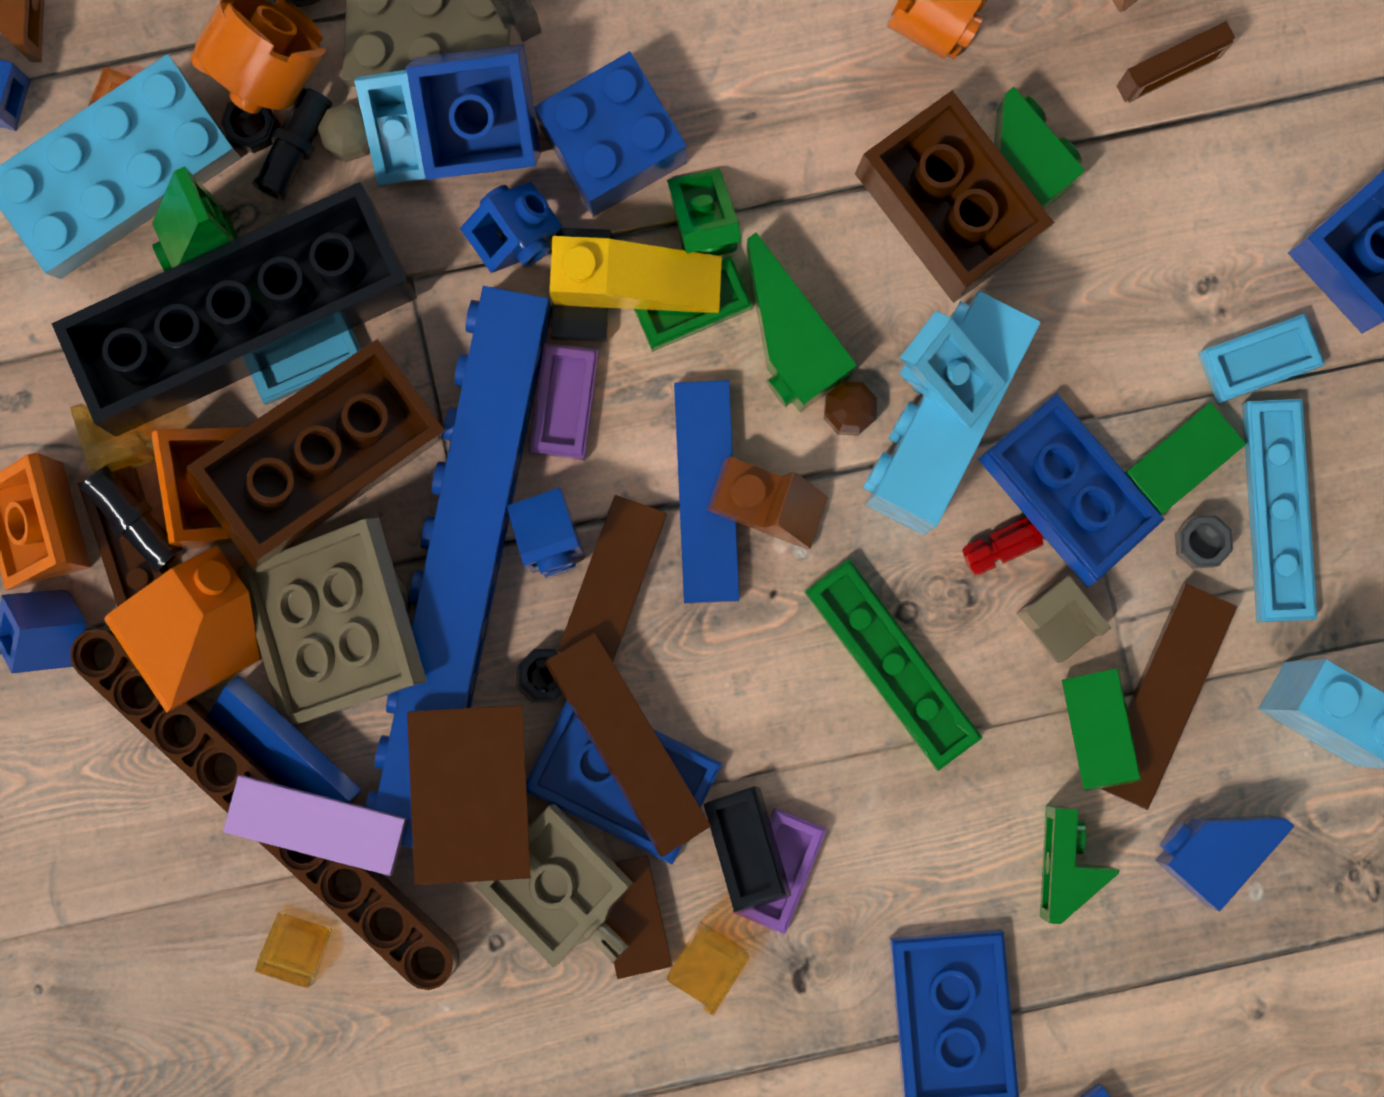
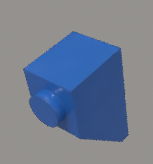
M1271 815L1191 819L1187 825L1184 822H1179L1165 835L1160 843V847L1164 851L1155 861L1201 903L1220 912L1295 826L1286 818Z

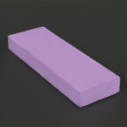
M241 775L238 776L223 832L390 876L394 872L408 818Z

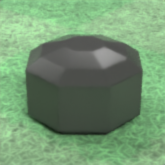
M1216 515L1190 517L1175 533L1176 555L1192 569L1218 567L1233 551L1232 529Z

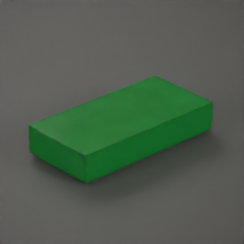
M729 256L722 259L719 313L634 309V312L651 351L654 352L750 311L753 305L732 257Z
M1210 402L1125 471V473L1162 515L1247 444Z
M1116 668L1062 679L1083 789L1091 791L1142 781L1119 670Z

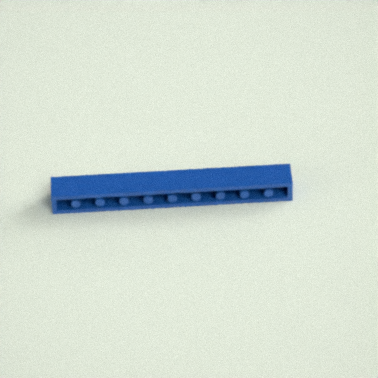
M483 286L480 301L471 300L468 308L465 329L466 332L473 333L469 354L461 353L457 361L454 385L462 387L458 408L449 407L444 423L445 431L443 433V439L450 441L447 461H438L432 482V494L439 495L435 517H426L421 535L420 546L423 549H428L424 571H415L409 594V602L417 604L411 629L427 682L388 695L386 712L394 714L390 736H381L375 756V768L383 769L378 791L371 790L365 807L408 818L401 842L402 846L413 848L407 711L471 708L510 520L507 506L513 504L541 368L543 346L546 343L552 314L549 298Z

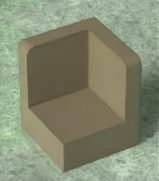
M1070 576L1055 581L1016 613L1058 663L1066 661L1091 639L1103 636L1111 629L1108 622Z

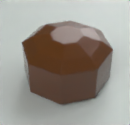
M841 381L825 397L824 420L838 435L859 436L876 420L877 397L863 382Z

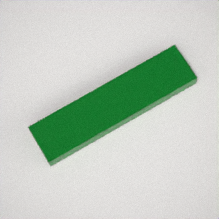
M850 559L804 591L813 606L936 771L941 770L983 738Z

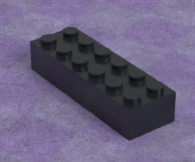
M359 182L51 324L94 424L117 437L417 299V296L373 201L362 183Z

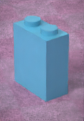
M1327 659L1285 662L1258 710L1353 766L1384 769V692Z

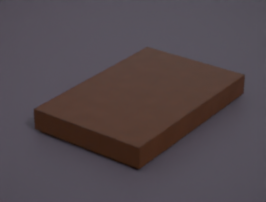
M523 705L407 711L414 885L530 879Z

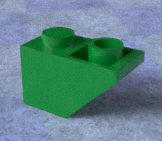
M1013 87L1005 93L997 109L994 145L1045 210L1076 185L1084 174L1085 169L1080 165L1082 158L1075 146L1064 137L1058 139L1045 124L1047 120L1046 115L1040 105L1028 95L1022 97L1016 88Z

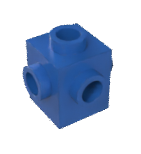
M529 182L509 189L507 185H501L490 191L481 199L480 206L460 227V230L490 273L517 263H521L523 267H529L538 262L550 251L551 248L547 243L563 226L550 209L546 199L538 192L533 183Z

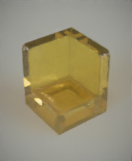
M81 403L70 407L89 470L96 472L107 465L112 472L130 465L137 467L155 461L153 442L147 423L115 437L94 424L87 406Z
M700 921L669 971L667 980L703 1003V1010L714 1016L749 959L748 950Z

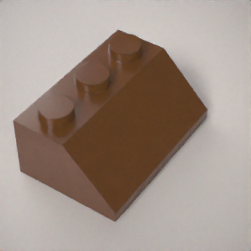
M953 90L865 152L855 172V175L953 303L999 271L1054 224L1047 212Z

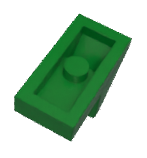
M717 168L667 179L682 250L686 251L687 254L697 252L716 256L736 251L737 243L742 242L739 223L721 169Z
M1046 805L1040 918L1051 924H1062L1120 872L1119 869L1111 866L1076 863V854H1083L1085 850L1086 824L1084 820H1078V810L1070 807Z

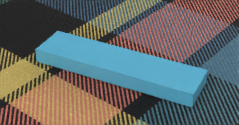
M1302 399L1247 401L1242 404L1244 442L1247 444L1245 445L1256 622L1316 620L1317 605Z

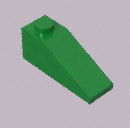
M185 166L175 170L152 222L160 240L152 244L164 271L239 238L226 209Z
M756 232L747 239L746 255L767 369L772 375L766 382L777 399L785 407L793 403L801 413L835 388L841 381L850 377L854 373L857 364Z

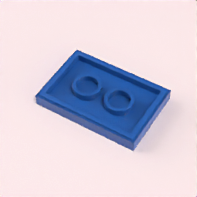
M1057 393L978 458L979 462L1087 588L1096 583L1165 520Z
M566 701L526 781L527 792L552 805L556 804L560 809L673 865L682 845L665 856H659L568 701ZM654 730L701 808L722 763Z
M997 929L890 938L903 1097H1019L1004 931Z

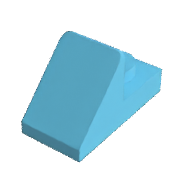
M401 70L355 77V87L377 185L425 179L407 71Z
M937 311L934 312L900 356V359L906 364L900 372L903 379L969 428L974 425L1006 383L951 317Z

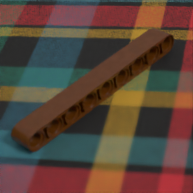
M92 629L83 632L75 639L71 646L70 658L72 666L77 673L227 813L238 776L244 775L285 786L209 715L210 712L195 698L167 713L155 695L151 704L146 708L139 706L134 697V688L143 677L112 631ZM107 640L113 647L114 657L110 666L102 670L95 663L94 651L99 643ZM183 715L191 718L196 728L195 738L187 746L180 744L174 734L175 724ZM223 753L230 755L237 765L236 776L229 784L221 782L214 771L215 762ZM259 842L408 983L418 989L432 990L443 985L453 975L458 967L460 957L458 947L453 939L386 876L316 857L314 860H307L301 857L297 851ZM343 868L351 869L360 877L361 891L356 898H347L340 894L337 889L336 876ZM380 908H393L401 915L403 928L400 935L388 936L380 931L376 921ZM430 946L442 953L445 960L442 973L428 974L420 968L417 960L420 948Z

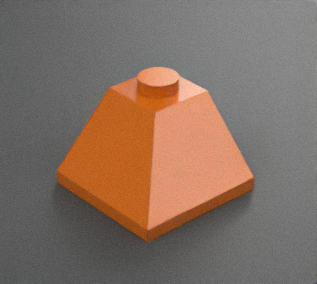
M218 546L171 568L112 610L104 618L166 713L251 667L260 660L249 591Z

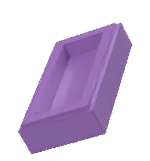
M544 343L529 449L531 454L585 461L599 350Z
M774 807L770 823L792 896L741 913L734 912L733 910V913L786 934L827 829Z

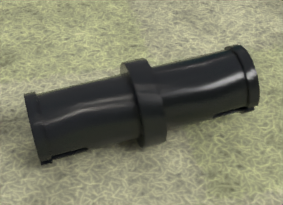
M304 87L294 102L282 128L276 127L270 137L274 144L257 177L252 182V185L262 193L278 200L279 198L284 201L303 159L309 160L315 150L312 142L318 132V126L327 109H330L333 105L323 94Z
M107 465L96 471L79 487L112 522L113 526L110 530L117 538L124 536L149 562L156 573L183 551L182 547L169 544L167 532L150 514L153 508L145 500L139 502L115 477Z

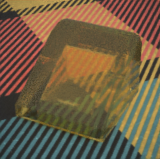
M278 912L254 971L300 987L309 988L316 981L332 929Z

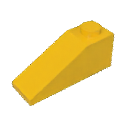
M552 236L549 292L553 304L558 306L719 313L722 256L697 252L687 254L684 250L609 238Z

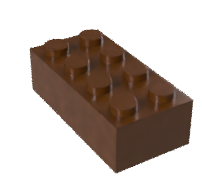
M376 339L187 466L186 479L255 570L438 442L445 430L380 341Z

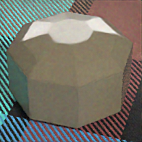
M348 103L327 109L318 126V131L327 153L344 162L366 156L369 151V145L361 110Z

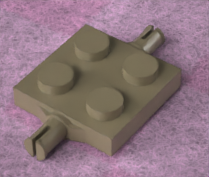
M556 804L550 805L528 827L531 878L478 882L475 887L552 967L560 964L577 945L589 939L613 964L630 945L626 944L606 921L609 919L614 905L634 883Z

